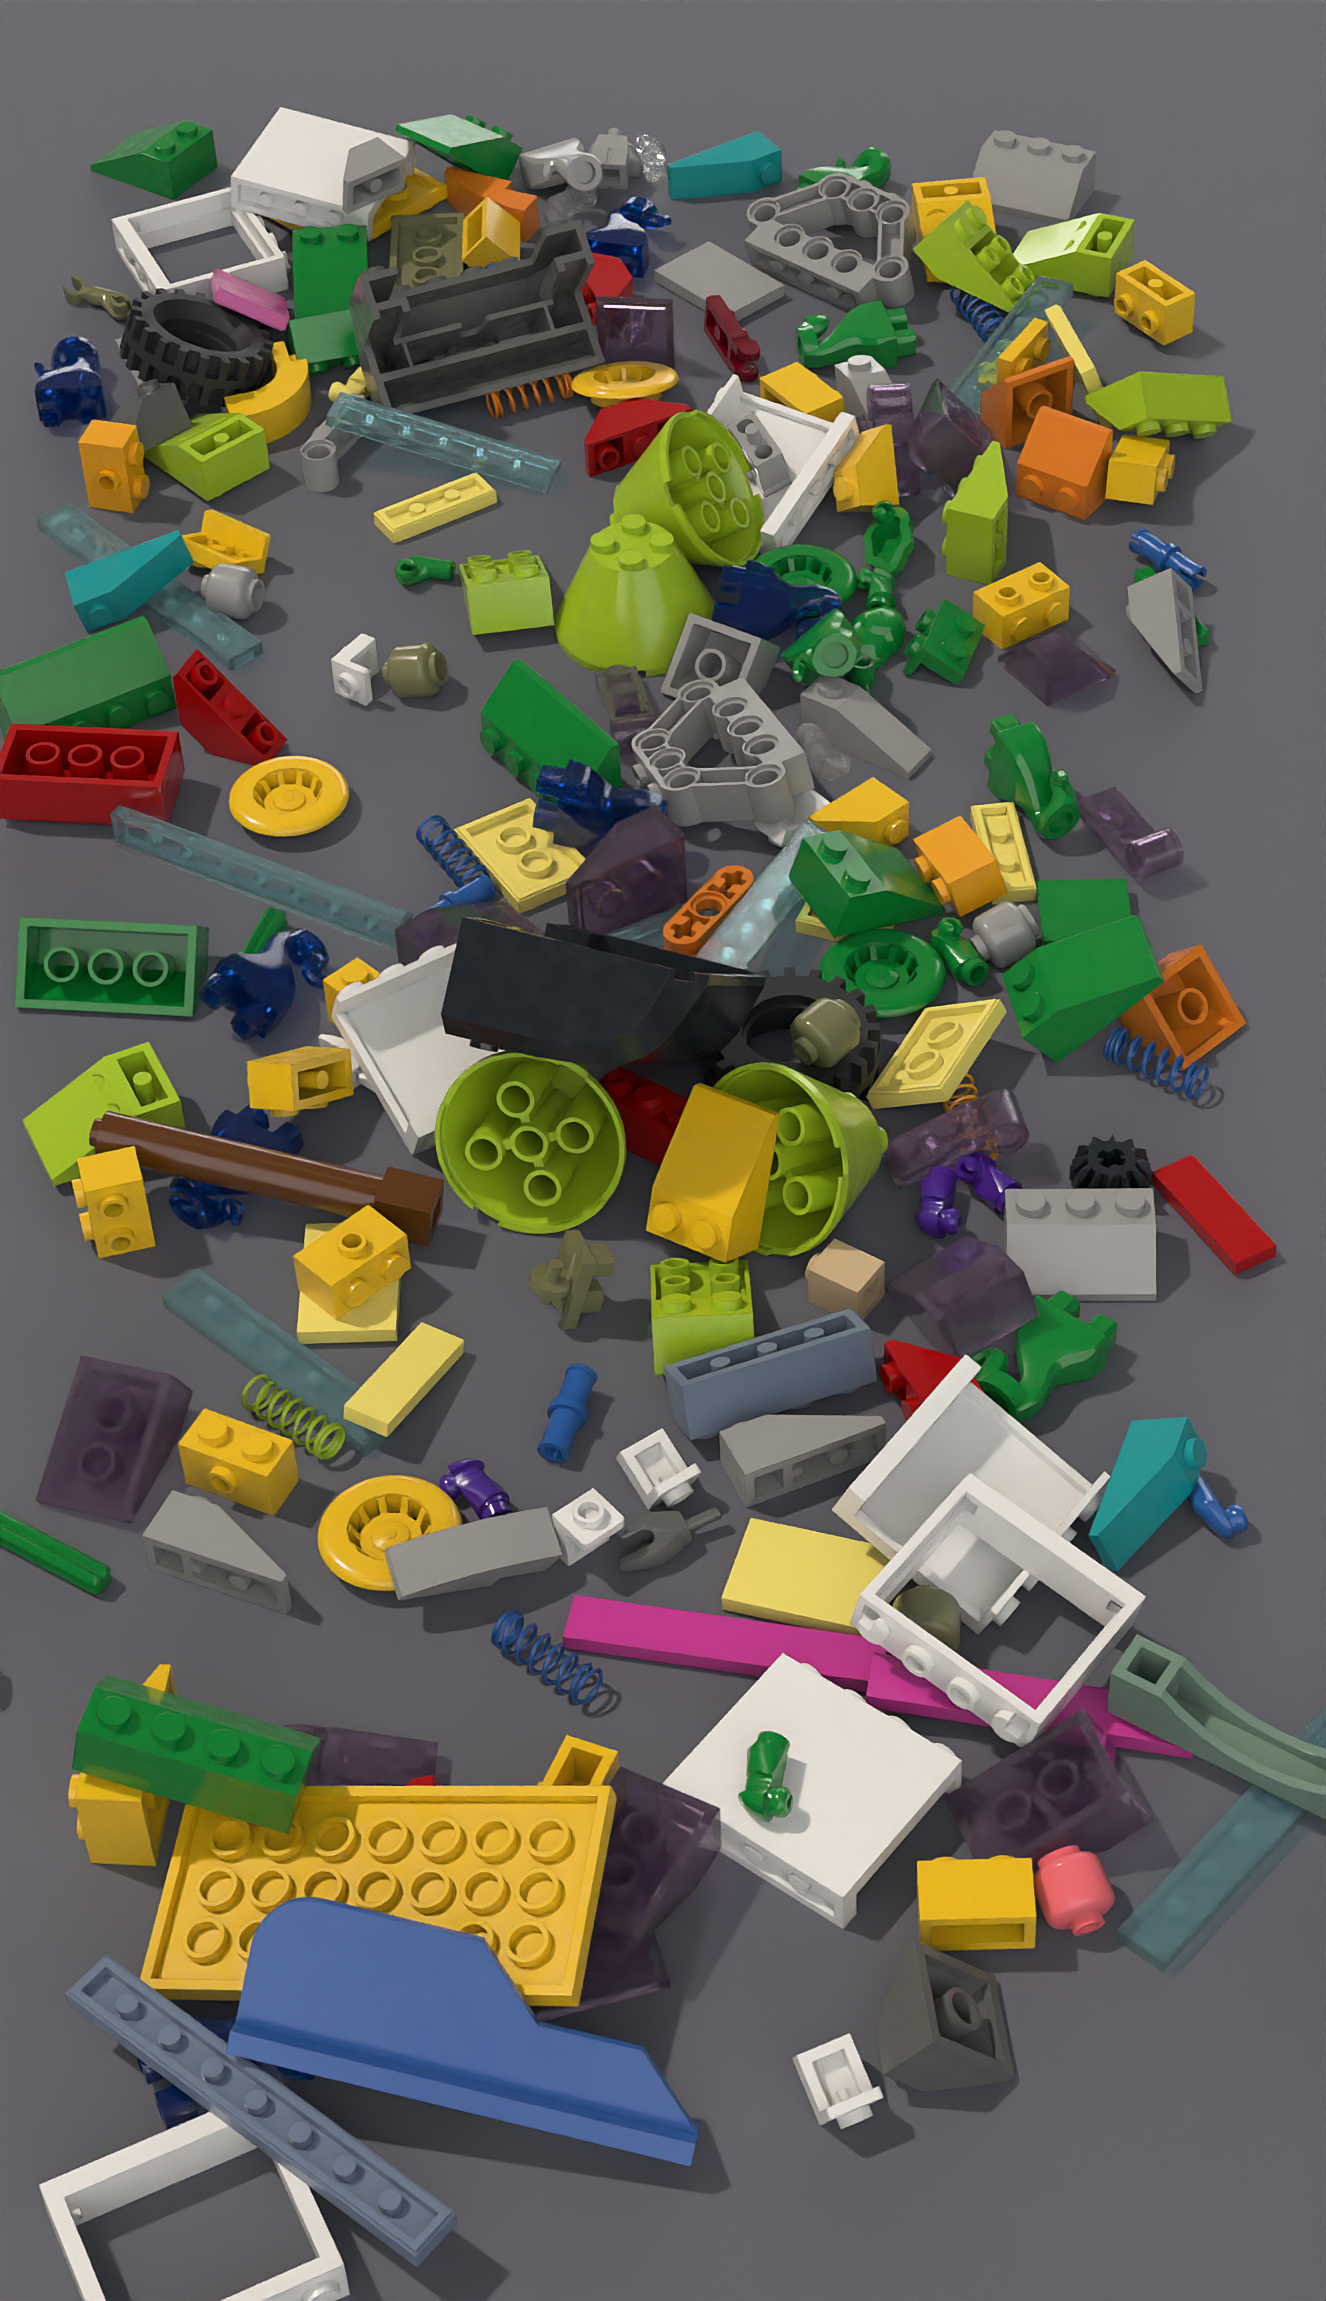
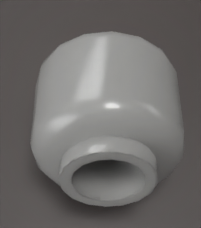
M219 563L212 569L209 575L204 576L201 583V596L203 599H206L207 608L214 615L247 619L254 611L260 610L264 601V582L259 579L258 574L251 567Z
M1003 901L974 919L973 931L975 936L969 940L985 961L990 960L996 967L1003 969L1024 958L1035 949V938L1040 935V931L1025 905L1020 904L1016 906L1010 901Z

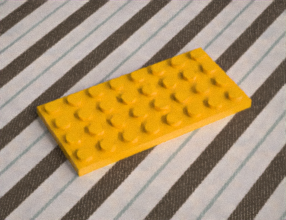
M305 1786L289 1834L185 1804L140 1979L168 2000L240 2001L252 1940L262 1920L271 1910L288 1900L299 1897H317L484 1937L529 2006L579 2007L617 1796L611 1786Z

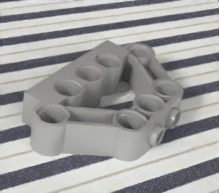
M834 173L824 177L816 184L775 198L766 197L758 199L748 207L746 216L751 234L744 241L753 267L848 311L859 305L875 301H882L884 306L891 308L900 307L907 304L913 298L915 288L910 272L911 246L916 240L917 233L909 204L897 194L880 190L865 180L860 181L846 174ZM833 225H851L855 233L860 237H878L877 262L874 265L863 261L861 254L856 250L845 249L840 251L834 248L829 238L823 236L812 238L807 236V234Z
M743 677L720 687L716 682L708 679L695 680L685 684L678 690L675 701L647 730L637 734L631 742L637 762L636 765L632 766V772L641 790L646 789L653 807L656 810L662 808L669 819L678 826H693L701 822L756 820L765 824L779 822L794 812L796 806L793 797L815 788L805 751ZM718 733L723 750L734 753L737 767L695 768L690 767L688 762L714 734Z

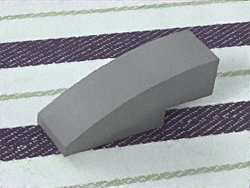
M548 1507L486 1518L427 1534L388 1547L384 1554L399 1601L492 1586L499 1578L546 1571L562 1556V1551Z

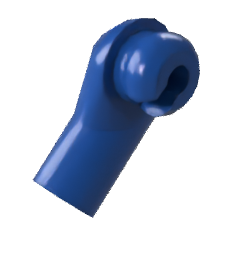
M1199 1475L1192 1493L1187 1497L1194 1512L1219 1537L1234 1538V1533L1245 1531L1249 1523L1243 1508L1238 1504H1233L1223 1510L1205 1477Z

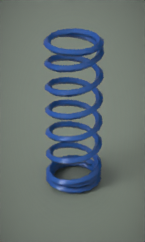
M953 286L950 291L951 301L960 310L973 329L977 331V334L984 343L994 346L1004 341L1009 333V324L1001 317L1000 312L996 311L994 305L988 302L983 304L984 300L969 293L964 296L962 301H958L962 290H958L954 299L953 291L955 287ZM981 300L976 307L970 309L973 303ZM986 307L985 311L975 316L981 308ZM992 314L988 320L981 323L986 315ZM999 323H1003V328L997 335L985 336V333L994 330Z
M434 815L421 822L416 831V839L432 855L433 859L439 862V866L446 871L449 878L453 879L457 887L461 888L464 886L465 879L473 876L477 870L484 871V874L491 878L487 867L480 864V859L477 856H473V851L470 848L465 847V842L458 838L456 831L451 830L450 824L447 823L444 817ZM439 821L427 831L423 840L422 833L425 827L432 822ZM443 825L441 833L435 839L428 840L430 832L437 826ZM449 834H453V840L447 842L441 851H435V845L445 841ZM457 842L461 844V848L454 851L448 860H442L443 854L450 851ZM464 851L469 853V856L462 859L456 868H449L450 862L458 859ZM471 859L476 861V865L469 868L463 877H457V871L466 867Z
M1120 1025L1109 1034L1103 1050L1105 1059L1115 1061L1117 1065L1128 1063V1067L1132 1072L1142 1069V1074L1145 1078H1151L1156 1075L1158 1084L1164 1085L1170 1082L1173 1091L1177 1092L1184 1089L1186 1097L1190 1099L1197 1097L1204 1089L1209 1077L1207 1065L1198 1068V1061L1192 1062L1187 1070L1184 1083L1180 1087H1175L1174 1077L1183 1065V1054L1178 1055L1175 1059L1170 1077L1163 1081L1160 1079L1159 1073L1169 1058L1170 1049L1168 1047L1161 1052L1156 1070L1151 1074H1147L1145 1066L1155 1052V1041L1148 1044L1143 1054L1141 1065L1135 1068L1131 1065V1059L1139 1050L1142 1036L1139 1034L1133 1039L1127 1058L1120 1061L1118 1058L1123 1053L1128 1042V1030ZM1205 1069V1075L1200 1087L1192 1094L1196 1078Z
M517 1610L508 1611L499 1618L491 1633V1643L494 1646L502 1649V1652L506 1655L515 1654L518 1664H528L532 1674H542L544 1682L551 1685L556 1684L557 1691L560 1694L570 1693L571 1701L576 1705L585 1704L595 1696L603 1680V1673L600 1668L593 1669L591 1662L583 1664L576 1672L570 1689L565 1690L561 1687L560 1682L566 1679L576 1668L579 1654L576 1652L567 1656L558 1670L556 1679L550 1680L546 1672L551 1670L561 1660L565 1652V1644H556L546 1656L542 1670H536L532 1663L538 1660L548 1649L551 1643V1634L541 1635L530 1651L529 1660H522L519 1657V1653L526 1649L534 1640L538 1629L537 1624H530L522 1631L524 1615ZM515 1622V1624H514L512 1630H511L510 1633L507 1635L509 1629L511 1628V1626H512L513 1623ZM533 1628L528 1640L520 1647L525 1635ZM502 1631H503V1634H502V1637H501V1641L499 1642L500 1635H501V1633H502ZM518 1638L515 1650H508L506 1647L510 1646ZM547 1638L542 1649L534 1656L540 1643ZM561 1648L555 1660L548 1666L553 1654L557 1649ZM574 1658L570 1668L562 1675L566 1665ZM588 1667L586 1674L580 1679V1681L576 1685L580 1675ZM598 1673L599 1678L592 1692L585 1699H578L581 1687L592 1674Z

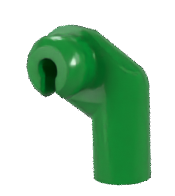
M422 555L401 559L395 566L396 579L407 586H413L431 578L452 581L456 571L454 561Z

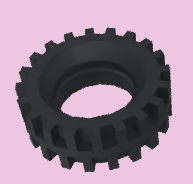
M158 288L155 295L149 291H144L141 298L137 296L134 298L119 347L121 348L119 355L121 359L127 360L125 366L129 371H139L138 378L143 382L157 379L159 383H175L181 400L185 401L186 397L197 399L199 405L208 406L210 401L216 402L220 407H225L224 397L247 393L261 388L274 343L269 341L270 333L268 330L259 329L261 325L259 321L247 319L241 313L206 299L203 293L196 292V296L186 294L183 289H175L174 293H168L164 288Z
M785 967L784 976L771 977L768 970L760 971L759 975L767 977L765 987L738 1034L720 1053L703 1059L704 1084L710 1087H714L723 1076L738 1067L753 1063L769 1062L786 1066L844 1093H852L857 1099L869 1102L866 1096L880 1076V1023H877V1011L874 1005L865 1006V993L859 988L847 992L846 980L839 976L828 982L822 980V971L811 969L808 976L795 975V967ZM819 998L841 999L855 1010L861 1021V1027L859 1028L860 1042L832 1068H820L813 1064L806 1065L802 1062H777L761 1057L748 1047L749 1042L758 1035L779 1029H790L794 1019Z

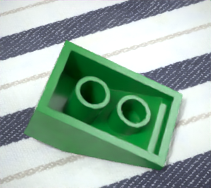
M450 114L397 124L395 132L415 142V144L457 168L503 180H509L519 155L523 150L522 147L511 141L513 134L495 125L491 131L485 129V122L469 114L466 115L465 120Z
M183 120L135 132L90 165L91 171L174 200L218 167L213 129L198 125L193 121Z
M343 224L339 227L326 228L307 226L302 229L293 230L292 254L295 319L350 309L349 302L358 277L363 271L371 268L366 225Z
M841 830L803 837L788 875L789 880L834 938L942 915L945 909L899 849Z
M1137 915L1038 947L1002 975L1022 1038L1057 1063L1165 982L1143 921Z

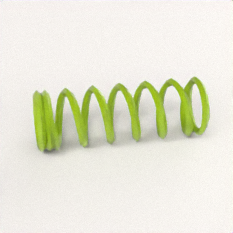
M266 1374L255 1376L247 1383L241 1396L242 1406L247 1411H255L259 1419L268 1420L272 1428H280L282 1434L285 1437H293L297 1445H306L307 1451L310 1454H314L320 1460L332 1458L341 1449L345 1440V1428L339 1423L328 1425L327 1415H320L314 1420L315 1408L313 1406L302 1410L303 1400L301 1398H295L289 1402L290 1391L284 1389L277 1393L278 1383L270 1381ZM263 1378L266 1384L259 1391L255 1403L247 1404L246 1396L248 1389L256 1380ZM273 1385L274 1389L272 1394L263 1404L259 1406V1404L266 1397L269 1391V1386ZM282 1394H286L287 1396L282 1406L275 1413L271 1414L277 1399ZM298 1402L299 1406L295 1414L284 1423L287 1412L294 1403ZM270 1403L268 1416L262 1415L259 1410ZM311 1411L312 1413L307 1423L297 1431L302 1417L306 1412ZM282 1412L280 1424L274 1423L272 1418ZM321 1419H323L324 1423L322 1428L312 1439H310V1435L313 1428ZM295 1420L293 1433L287 1432L285 1427ZM308 1428L306 1441L299 1440L297 1435ZM337 1429L330 1443L321 1449L327 1436Z

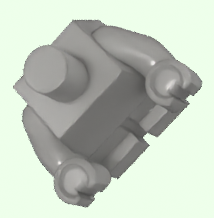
M618 128L609 129L608 135H598L588 151L589 154L600 159L602 163L603 179L595 188L608 189V186H612V189L628 190L629 176L640 177L642 168L634 146L628 143L627 136L622 135V131Z

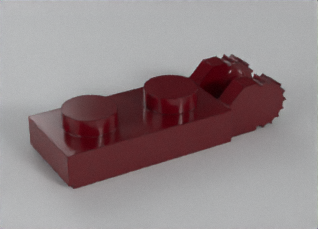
M720 294L707 296L704 332L727 368L733 374L738 375L739 380L746 383L755 382L758 378L759 370L754 361L759 359L761 353L758 343L755 340L749 339L747 331L741 328L735 318L734 311L728 308Z

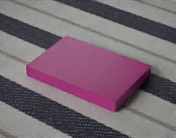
M215 268L211 277L215 303L280 331H285L290 317L284 297Z

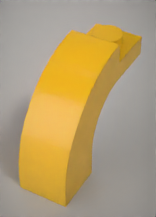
M284 341L275 342L270 358L273 380L255 391L224 397L226 413H241L265 429L266 443L275 441L297 428L307 417L312 404L307 359L297 360L295 354L289 355Z

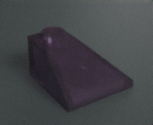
M596 297L598 342L605 363L602 364L622 361H646L663 364L675 369L673 299Z
M1067 627L1053 631L998 656V664L1046 706L1115 676L1116 671L1115 668Z

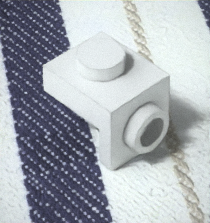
M361 633L331 659L335 693L363 705H368L373 700L370 679L379 672L375 638Z
M811 789L793 797L796 807L794 812L786 819L766 824L755 820L754 826L766 834L772 844L782 848H791L793 845L801 844L803 837L809 836L808 816L830 804V802Z
M663 1428L622 1450L616 1457L648 1510L663 1501L670 1508L686 1499L694 1492L691 1485L701 1473L696 1463L687 1468Z
M594 1488L552 1514L553 1526L562 1551L560 1559L568 1567L607 1542L611 1535L624 1527V1517Z
M850 2033L792 2058L819 2125L836 2119L841 2130L873 2116L869 2105L884 2097L879 2086L872 2088Z

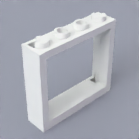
M231 187L112 219L116 250L143 292L149 291L155 295L158 288H164L168 293H174L175 289H183L188 295L196 296V292L205 294L206 299L214 300L211 286L213 272L170 284L148 251V248L232 225L254 255L256 261L223 269L222 271L273 293L289 289L287 273H291V266L287 262L286 252L280 251L274 234H268L260 215L256 216L254 213L231 207Z
M969 1472L859 1595L850 1624L857 1628L867 1641L880 1645L901 1660L911 1673L926 1678L945 1692L955 1705L962 1709L970 1710L992 1726L995 1733L1002 1739L1014 1742L1028 1752L1131 1628L1146 1596ZM959 1524L1105 1626L1036 1710L889 1605L890 1601ZM1112 1600H1113L1115 1603H1117L1118 1605H1120V1606L1122 1607V1609L1119 1608V1607H1118L1117 1605H1115L1114 1603H1112Z
M208 2112L40 2184L39 2187L49 2219L82 2301L106 2300L77 2231V2225L257 2147L214 2114ZM273 2160L317 2258L221 2301H336L350 2295L344 2263L309 2186Z

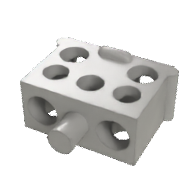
M754 412L727 425L728 431L738 442L752 468V471L746 473L748 479L754 481L765 498L792 484L782 451Z

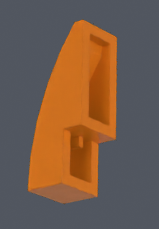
M447 167L444 170L448 194L447 202L457 212H465V217L488 197L520 222V240L527 243L540 228L537 196L513 191L512 181Z

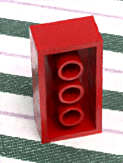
M10 724L0 751V819L168 827L185 773L179 731Z

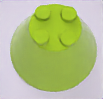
M696 409L691 412L682 411L673 415L621 483L616 486L613 499L614 513L610 515L609 521L610 525L620 523L621 519L626 515H642L645 517L646 522L659 525L673 535L675 542L690 564L737 568L751 562L761 548L763 540L760 530L764 525V511L761 495L756 494L753 496L746 474L752 471V468L738 442L716 418L702 410Z
M629 514L624 516L620 523L610 525L592 535L590 539L591 544L557 609L554 620L555 635L563 652L574 662L589 670L621 677V671L645 670L646 677L656 676L668 672L689 613L717 623L719 615L714 599L675 542L673 535L659 525L646 522L645 517L642 515Z
M511 1050L491 1054L470 1065L455 1079L448 1089L436 1117V1152L448 1183L460 1199L472 1210L474 1207L478 1208L486 1215L498 1220V1226L509 1230L530 1234H547L568 1230L580 1225L598 1213L606 1204L619 1184L624 1170L626 1136L620 1114L607 1091L588 1073L583 1063L539 1058Z
M760 1062L738 1067L723 1076L713 1088L780 1113L759 1247L754 1251L766 1256L776 1254L789 1255V1257L805 1253L821 1244L829 1236L874 1177L879 1168L882 1153L888 1147L887 1134L882 1127L878 1126L868 1107L852 1093H844L776 1063Z

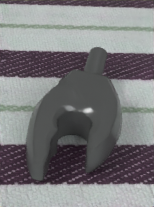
M714 1507L686 1520L680 1511H659L638 1518L624 1531L620 1544L622 1548L637 1546L644 1542H651V1544L642 1546L634 1553L618 1560L620 1572L644 1571L668 1563L692 1543L691 1531L721 1519L718 1508Z

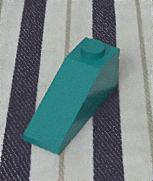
M759 131L668 164V197L674 200L752 193L781 182L782 149Z
M180 530L67 571L65 576L73 606L88 633L127 618L192 565L194 561Z
M1188 1417L1131 1421L1089 1533L1091 1542L1109 1571H1118L1192 1493L1200 1470L1206 1464L1207 1450L1204 1441L1198 1437Z

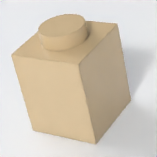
M834 1238L821 1254L816 1253L810 1259L806 1267L805 1279L808 1280V1303L831 1314L850 1308L864 1320L885 1295V1262Z

